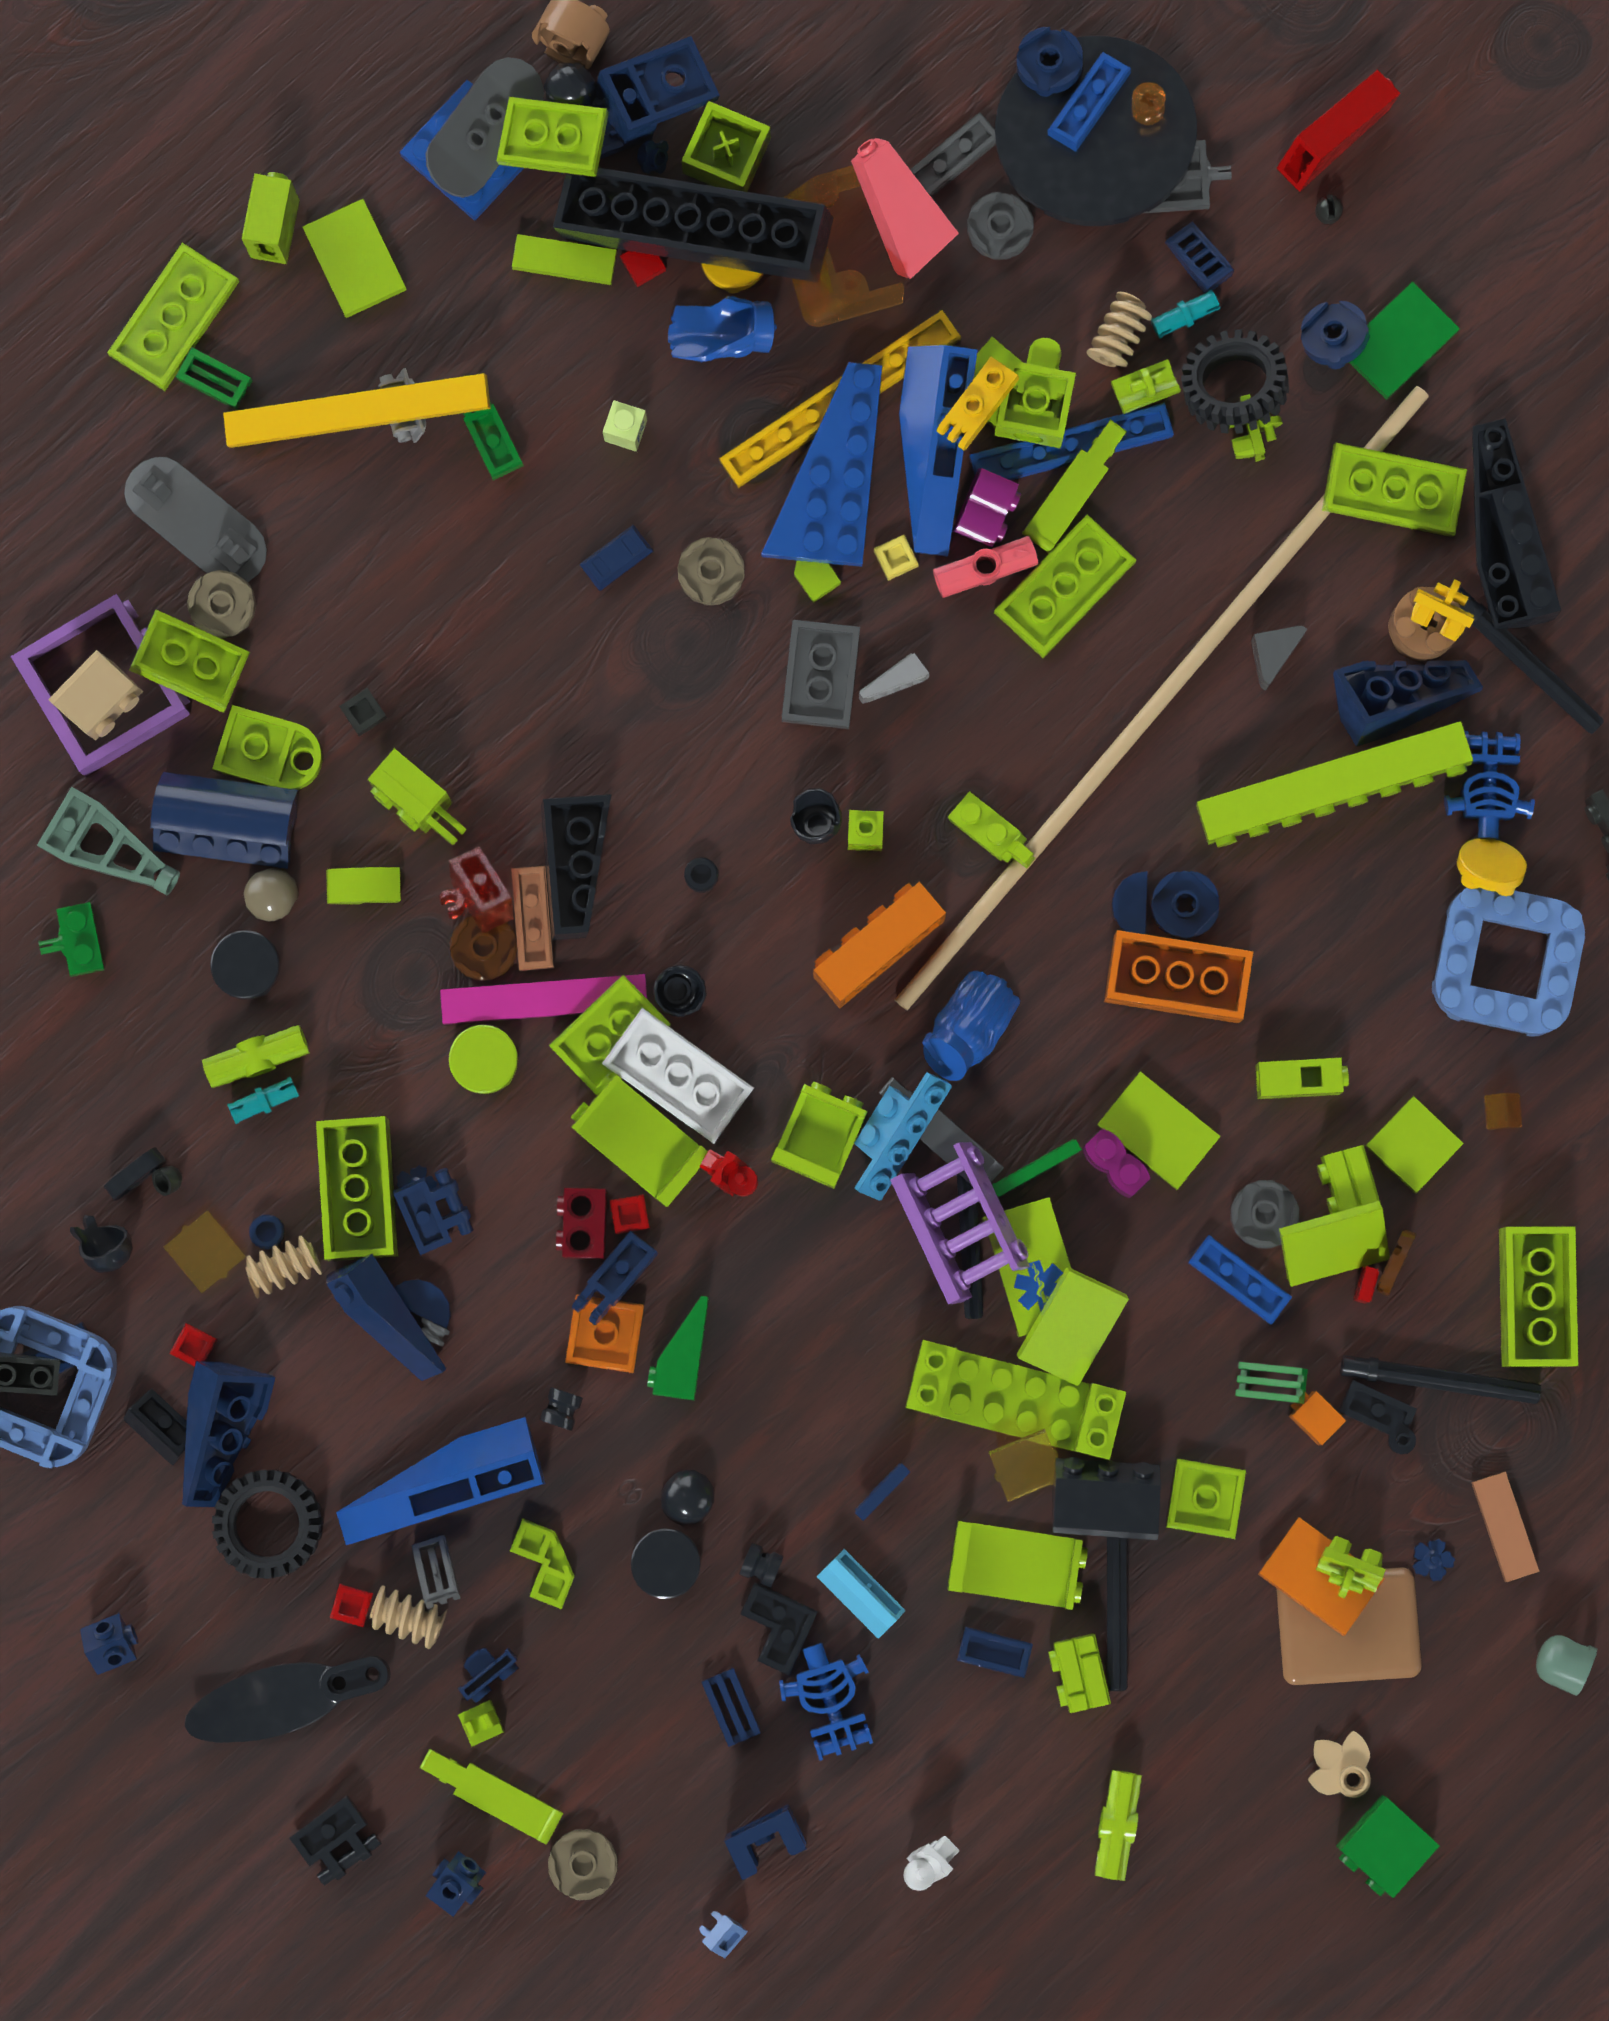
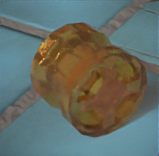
M1152 82L1137 86L1132 95L1131 107L1132 115L1136 121L1144 125H1153L1163 118L1166 97L1162 87Z

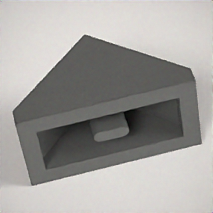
M1301 625L1254 634L1251 644L1259 684L1262 689L1267 690L1306 633L1307 628Z

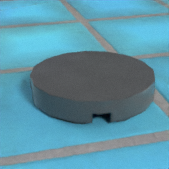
M993 192L981 197L972 206L967 219V235L972 246L983 256L994 260L1010 259L1019 255L1029 245L1033 235V215L1029 206L1020 197L1013 194Z
M1258 1180L1246 1185L1236 1194L1231 1205L1230 1221L1235 1233L1244 1243L1255 1248L1270 1249L1281 1245L1279 1228L1299 1223V1206L1286 1186L1273 1180Z

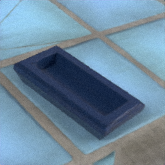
M633 524L579 565L597 589L601 591L654 551Z
M965 1627L957 1661L1025 1678L1033 1644Z

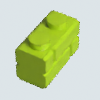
M1364 1145L1321 1157L1322 1164L1317 1165L1322 1185L1328 1184L1332 1197L1327 1198L1330 1214L1376 1201L1380 1202Z
M1095 1634L1054 1642V1651H1050L1048 1654L1052 1671L1060 1672L1062 1685L1056 1686L1060 1706H1067L1068 1711L1074 1713L1111 1704Z

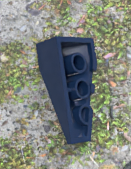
M1467 660L1427 661L1425 665H1406V661H1395L1393 665H1376L1375 661H1363L1337 669L1333 673L1340 720L1356 747L1390 736L1480 692L1483 688Z
M373 1254L326 1275V1284L344 1312L417 1378L423 1381L446 1370L445 1365Z
M196 1361L188 1393L182 1499L184 1506L215 1507L234 1473L233 1463L242 1448L247 1449L252 1440L248 1437L257 1419L262 1421L268 1410L275 1382L274 1376L224 1362Z

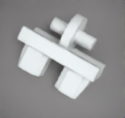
M943 1836L938 1841L935 1840L931 1844L928 1843L913 1851L906 1858L910 1863L905 1867L903 1875L908 1887L917 1891L925 1890L932 1883L946 1877L953 1870L948 1863L959 1852V1849L946 1836Z

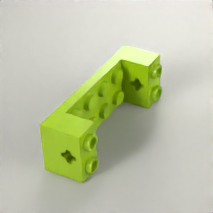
M922 1340L905 1408L1110 1460L1126 1392L1094 1383L1080 1382L1079 1386L1050 1373Z

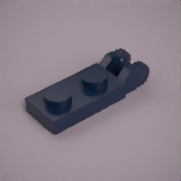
M630 1231L587 1281V1287L575 1300L572 1308L580 1312L587 1306L596 1292L603 1298V1301L592 1311L589 1321L597 1325L608 1313L611 1306H615L645 1271L658 1255V1252Z

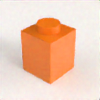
M1312 1391L1309 1395L1305 1392L1304 1404L1292 1403L1290 1405L1294 1411L1289 1417L1317 1445H1323L1346 1422L1317 1391Z

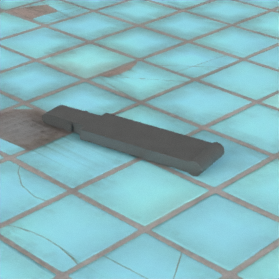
M893 1077L879 1091L884 1096L889 1086L900 1090L909 1099L913 1095V1092L908 1091ZM939 1109L920 1137L947 1164L959 1158L953 1145L959 1142H972L973 1146H976L983 1155L984 1164L982 1165L990 1182L1004 1168ZM965 1170L960 1172L959 1174L971 1184Z

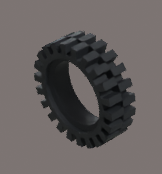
M1242 329L1235 330V338H1228L1227 331L1220 332L1221 341L1218 342L1213 335L1207 337L1208 347L1206 348L1201 342L1195 346L1196 354L1190 352L1186 357L1188 364L1184 363L1182 367V387L1190 414L1192 416L1196 415V421L1201 425L1206 421L1207 428L1214 431L1217 425L1220 424L1221 433L1227 434L1229 433L1230 425H1235L1237 434L1243 433L1242 424L1248 423L1252 431L1258 429L1257 419H1260L1264 425L1270 422V413L1275 416L1281 411L1280 404L1285 405L1287 401L1286 393H1289L1287 365L1283 352L1279 353V346L1275 342L1270 345L1269 338L1265 335H1262L1258 340L1257 332L1250 330L1247 338H1243ZM1229 361H1248L1256 364L1265 372L1266 381L1262 389L1252 398L1242 402L1226 403L1216 400L1204 388L1206 379L1212 370Z
M279 1470L250 1472L233 1481L232 1485L222 1492L221 1495L223 1496L215 1505V1516H212V1523L214 1524V1531H212L213 1539H216L218 1544L216 1548L219 1553L224 1555V1560L229 1565H233L236 1568L235 1570L240 1573L248 1574L249 1577L264 1579L290 1574L309 1560V1557L315 1553L318 1548L317 1543L322 1537L321 1525H323V1517L320 1514L321 1506L316 1501L312 1489H309L301 1479H297L292 1474ZM263 1491H273L288 1498L295 1506L299 1516V1531L294 1543L288 1550L273 1557L256 1555L246 1549L239 1539L236 1528L237 1514L241 1506L248 1498Z

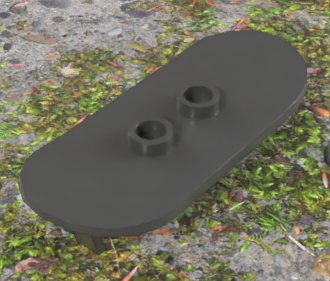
M509 57L494 61L482 72L434 136L426 151V166L431 178L442 190L452 196L462 198L473 196L492 176L499 166L496 160L509 97L543 101V84L539 74L532 65L521 59Z
M154 457L143 461L132 470L126 480L124 491L128 507L138 518L206 574L217 570L235 572L246 579L247 582L260 573L265 564L267 552L263 535L255 525L186 468L168 457Z

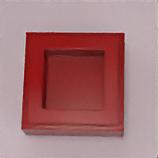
M627 251L620 255L622 263L637 287L666 271L665 265L657 255Z
M644 1194L610 1200L616 1235L629 1233L630 1231L650 1229Z
M1369 1266L1362 1267L1353 1301L1364 1304L1372 1301L1379 1275L1378 1269Z
M186 1323L169 1354L195 1367L196 1361H207L218 1339Z
M339 1584L330 1618L364 1627L374 1593Z

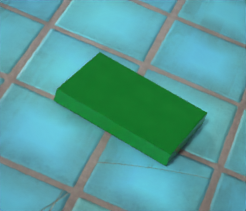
M1411 282L1367 324L1370 339L1363 352L1349 363L1388 400L1456 335L1460 328L1414 282Z

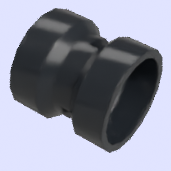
M551 1387L547 1396L549 1404L542 1411L540 1420L572 1431L575 1424L573 1416L575 1410L580 1408L583 1398Z
M752 1543L739 1575L746 1578L757 1576L756 1578L760 1579L761 1584L771 1588L784 1556L776 1552L763 1553L762 1546Z

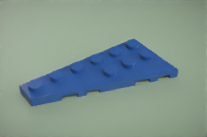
M848 362L765 544L761 557L862 567L882 365Z

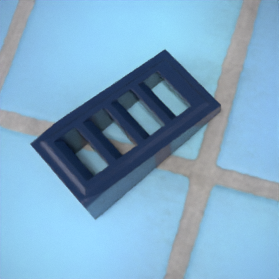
M1193 222L1165 241V244L1203 293L1214 290L1232 277L1233 267ZM1192 235L1195 240L1182 249L1178 244ZM1200 245L1203 250L1190 258L1187 253ZM1207 255L1210 260L1201 267H1198L1195 263ZM1215 265L1218 270L1207 277L1204 272Z

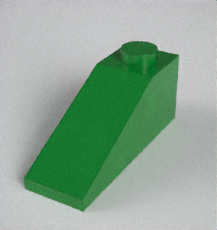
M701 1296L658 1358L657 1366H650L647 1387L653 1388V1395L695 1401L709 1297Z

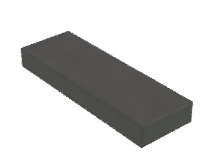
M979 112L910 170L928 194L933 197L996 145L995 129Z

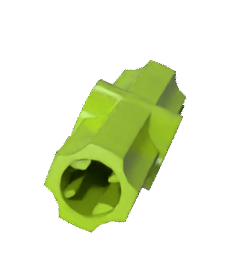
M297 1025L267 1037L261 1035L238 1043L236 1048L203 1059L202 1063L210 1086L215 1088L243 1077L252 1078L274 1070L276 1065L304 1056L310 1052L301 1026Z
M1111 1770L1106 1807L1103 1806L1099 1823L1098 1838H1100V1844L1097 1852L1095 1876L1125 1881L1130 1846L1134 1843L1137 1831L1138 1812H1136L1140 1795L1142 1775Z

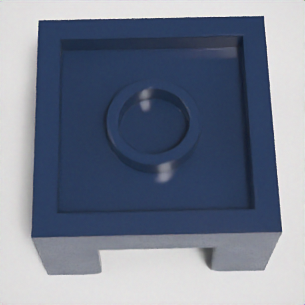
M789 1804L726 1834L724 1842L742 1880L757 1873L758 1861L750 1844L755 1843L756 1846H760L774 1839V1833L779 1831L791 1856L807 1849L805 1845L807 1842Z

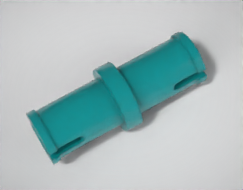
M1209 290L1207 293L1186 303L1183 300L1178 302L1176 308L1151 318L1150 321L1157 337L1161 339L1163 336L1185 325L1187 328L1193 326L1195 320L1220 310V306L1214 292Z
M287 1077V1079L265 1089L258 1087L255 1089V1093L233 1103H228L227 1106L235 1124H238L263 1111L265 1114L272 1112V1107L295 1097L297 1098L299 1094L291 1077Z

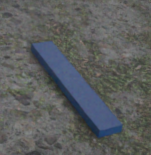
M1161 403L1126 414L1067 428L1064 432L1061 449L1019 441L970 454L969 458L974 476L978 468H983L1011 481L1070 465L1081 449L1088 452L1093 440L1100 435L1110 419L1127 431L1116 446L1114 453L1172 438L1174 433L1166 405Z

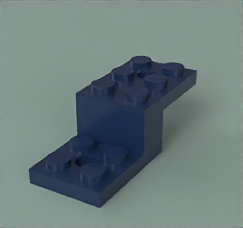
M692 36L600 70L596 83V98L590 106L607 108L609 112L600 159L652 140L658 123L705 106L708 101L715 102L718 100L720 95ZM669 73H676L682 77L683 84L677 87L671 86L667 83L665 76Z

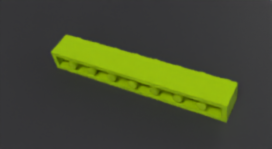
M1460 721L1197 801L1196 807L1208 845L1216 843L1217 847H1223L1237 842L1236 836L1249 833L1251 838L1270 832L1269 826L1282 823L1283 828L1293 826L1302 822V816L1315 813L1316 818L1334 813V806L1347 803L1349 808L1368 802L1367 796L1380 793L1382 798L1401 792L1400 786L1413 783L1416 788L1434 782L1433 776L1446 773L1447 777H1453L1467 772L1466 766L1471 765L1473 762V757Z

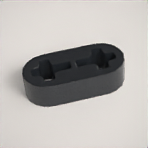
M154 1147L110 1179L104 1185V1188L113 1200L116 1201L150 1177L154 1171L160 1169L166 1163V1159Z

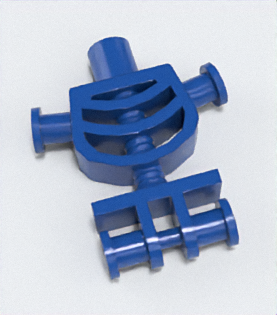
M1464 731L1469 748L1479 749V754H1472L1473 762L1471 764H1484V772L1474 775L1464 782L1460 790L1461 797L1450 798L1449 795H1445V811L1447 816L1452 815L1453 811L1463 810L1464 818L1479 819L1478 838L1498 840L1499 820H1511L1515 813L1526 815V819H1531L1535 806L1534 799H1530L1529 802L1518 799L1519 786L1514 779L1505 774L1497 773V765L1517 766L1520 763V756L1503 755V750H1513L1514 754H1519L1520 734L1515 733L1514 737L1503 736L1502 732H1496L1495 739H1488L1487 732L1481 731L1480 735H1469L1468 731ZM1488 746H1494V755L1487 754ZM1477 781H1484L1482 788L1469 792L1471 784ZM1496 782L1505 785L1509 791L1496 787ZM1483 795V800L1470 803V799ZM1497 797H1498V798H1501V799L1505 800L1506 802H1508L1509 804H1506V803H1504V802H1502V801H1498V800H1496V798H1497Z
M823 1643L804 1648L803 1653L809 1670L798 1673L797 1682L784 1683L783 1680H779L782 1701H786V1697L799 1696L802 1707L808 1712L828 1714L830 1724L810 1730L812 1738L828 1732L831 1739L819 1743L817 1740L813 1741L819 1760H823V1756L836 1752L837 1756L841 1755L840 1747L850 1744L853 1751L857 1749L856 1745L867 1741L873 1744L867 1723L863 1724L864 1728L851 1732L849 1726L866 1720L864 1712L844 1719L840 1708L844 1707L854 1697L856 1687L852 1678L862 1672H865V1674L869 1673L860 1654L856 1656L857 1660L845 1666L842 1659L831 1663L828 1662ZM836 1669L832 1674H828V1671ZM843 1672L844 1679L833 1688L832 1680ZM813 1676L816 1677L815 1680L807 1679ZM849 1684L848 1694L842 1701L838 1702L835 1694ZM803 1685L818 1686L820 1692L806 1691ZM806 1698L822 1699L825 1705L824 1707L812 1706ZM844 1727L847 1737L837 1740L834 1730Z

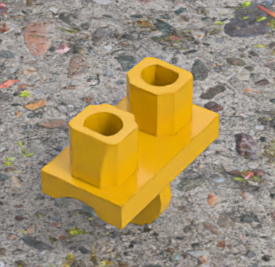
M1454 579L1450 588L1438 582L1433 591L1444 596V600L1418 588L1414 596V602L1416 603L1413 607L1411 620L1427 627L1434 612H1437L1447 617L1439 634L1456 641L1463 633L1465 627H1471L1474 615L1451 604L1454 601L1465 606L1469 598L1457 592L1461 582Z

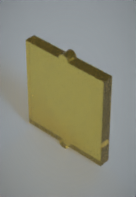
M206 1211L189 1226L184 1225L182 1232L164 1246L165 1250L201 1293H204L220 1278H227L228 1272L246 1257L209 1211Z
M1045 1429L989 1451L996 1470L994 1477L997 1482L1001 1483L1008 1502L1053 1484L1055 1459L1058 1457V1453L1055 1449H1052Z

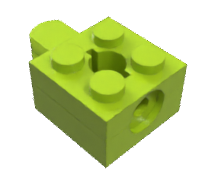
M1050 338L1035 340L1030 346L1027 363L1009 360L1008 368L1018 374L1019 380L1000 404L994 436L1061 449L1076 373L1059 370L1061 349L1055 340Z
M395 748L368 778L373 787L370 792L374 795V798L388 810L392 806L398 809L396 814L400 817L399 819L414 832L420 828L427 833L432 828L451 845H454L457 839L439 824L437 820L441 818L461 835L466 831L462 824L446 812L453 803L447 792Z

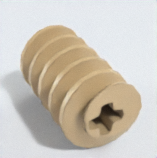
M1120 291L1116 294L1117 301L1112 302L1110 305L1111 313H1107L1104 317L1105 324L1098 328L1099 336L1094 337L1092 340L1093 348L1088 349L1086 352L1093 360L1109 367H1127L1128 362L1121 356L1122 354L1133 355L1134 351L1127 344L1128 342L1139 343L1140 339L1133 333L1134 330L1145 332L1146 327L1140 322V319L1151 320L1152 315L1145 310L1146 306L1140 299L1127 292Z
M302 1235L298 1236L297 1248L289 1240L285 1241L284 1253L276 1245L272 1246L271 1258L263 1250L259 1251V1262L257 1263L250 1255L246 1256L245 1268L257 1299L259 1298V1287L269 1295L272 1293L273 1282L282 1290L285 1288L286 1277L295 1285L298 1283L299 1272L307 1280L311 1278L312 1267L319 1275L323 1273L311 1242L308 1243Z
M382 1585L372 1607L370 1619L372 1618L374 1630H378L385 1622V1631L388 1635H391L398 1627L399 1639L402 1640L412 1632L413 1644H418L425 1637V1648L430 1649L438 1639L447 1610L440 1617L438 1616V1605L434 1604V1607L426 1612L423 1599L413 1607L412 1596L409 1594L402 1602H399L398 1590H394L389 1598L385 1597V1586Z

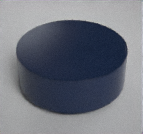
M261 1215L251 1223L249 1235L251 1241L257 1247L272 1249V1246H279L285 1237V1227L277 1217Z

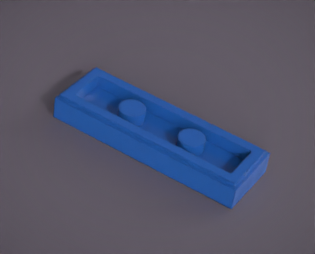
M1102 52L1048 129V136L1077 151L1130 75L1131 68Z
M1210 1235L1206 1237L1188 1261V1264L1270 1325L1274 1323L1292 1298V1296Z

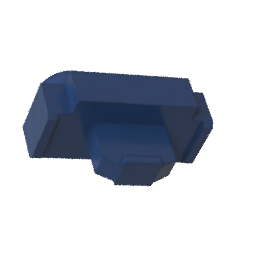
M487 1648L478 1649L467 1658L464 1667L473 1679L464 1686H460L458 1690L467 1701L472 1698L477 1703L492 1691L488 1686L490 1682L498 1676L504 1681L519 1669L515 1663L518 1660L510 1648H507L505 1653L497 1659L492 1656Z

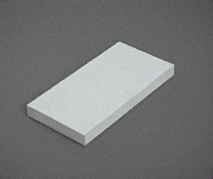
M641 1008L602 1063L713 1144L754 1089L750 1084L644 1008Z

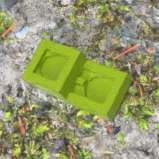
M400 867L326 870L327 904L398 903L401 901Z

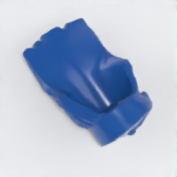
M727 296L720 302L710 306L676 305L671 316L672 324L668 328V342L672 350L671 356L674 358L698 362H708L726 357L740 358L749 355L752 351L769 353L772 348L777 325L770 302H752L735 296Z
M971 971L959 983L948 1003L937 1014L934 1020L933 1034L930 1032L926 1034L922 1042L925 1060L938 1075L950 1081L961 1080L970 1067L981 1062L993 1051L1020 1004L1019 997L1013 995L1012 989L1007 987V981L992 974L986 975L980 971Z

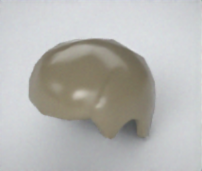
M269 868L255 873L249 879L245 886L244 899L246 908L257 919L276 921L289 914L295 901L298 899L299 892L295 879L285 870Z

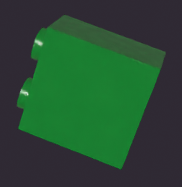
M1384 1795L1377 1799L1336 1845L1342 1852L1339 1859L1349 1869L1355 1872L1360 1868L1369 1877L1365 1883L1380 1897L1386 1892L1392 1898L1400 1892L1440 1846Z

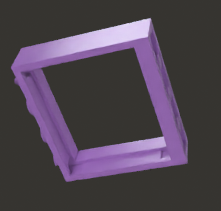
M117 594L11 656L77 769L85 777L190 715L185 706L190 703L187 696L160 685L171 704L169 707L87 754L64 714L48 700L52 694L34 666L33 661L116 612L137 649L139 648L147 629L144 628L140 631L134 619L139 617L129 599L123 602Z

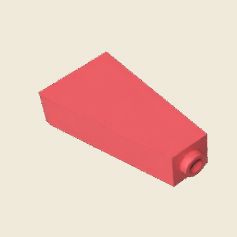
M878 138L869 139L858 148V154L851 162L893 269L898 275L911 279L959 233L892 145L886 140Z

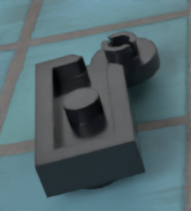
M1352 1380L1338 1412L1388 1434V1445L1397 1454H1408L1416 1445L1415 1434L1408 1427L1413 1420L1417 1408Z

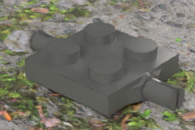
M1196 140L1193 159L1183 180L1180 181L1164 202L1150 212L1146 211L1144 213L1209 209L1211 181L1231 180V165L1211 167L1206 155V141Z

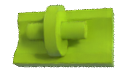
M1168 359L1111 381L1123 414L1175 395L1181 391Z
M1250 394L1241 396L1240 402L1250 399ZM1270 415L1271 421L1265 425L1261 420H1258V429L1252 431L1247 423L1248 435L1231 439L1235 458L1254 457L1255 462L1264 460L1265 448L1260 432H1265L1267 442L1276 440L1274 428L1283 424L1281 416Z
M1336 1536L1329 1547L1324 1549L1318 1561L1316 1571L1330 1575L1328 1582L1340 1586L1338 1596L1344 1599L1348 1590L1361 1594L1364 1588L1375 1593L1386 1570L1382 1568L1383 1554L1372 1549H1365L1361 1559L1348 1555L1352 1545L1349 1540Z

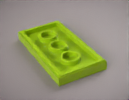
M181 243L107 352L108 355L163 391H166L182 366L191 347L195 348L239 283V279L184 243Z
M1335 443L1333 445L1322 511L1453 537L1456 533L1467 469Z
M1087 514L994 610V613L1037 654L1044 658L1135 564L1136 559Z

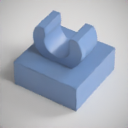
M713 1911L711 1915L717 1920V1924L712 1930L701 1925L699 1930L705 1936L702 1942L712 1952L726 1958L748 1931L740 1923L727 1915L723 1916Z

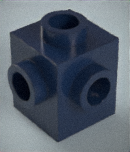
M119 1613L80 1629L84 1653L97 1675L137 1659L134 1645L139 1643L137 1634L132 1624L126 1625Z
M458 1851L451 1862L444 1858L434 1871L432 1876L437 1880L425 1896L454 1917L465 1901L471 1905L483 1890V1887L478 1883L486 1874V1871L480 1868L473 1859L466 1857Z

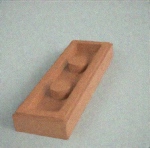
M546 866L512 868L519 970L554 968Z
M1506 1472L1471 1482L1504 1582L1540 1572Z

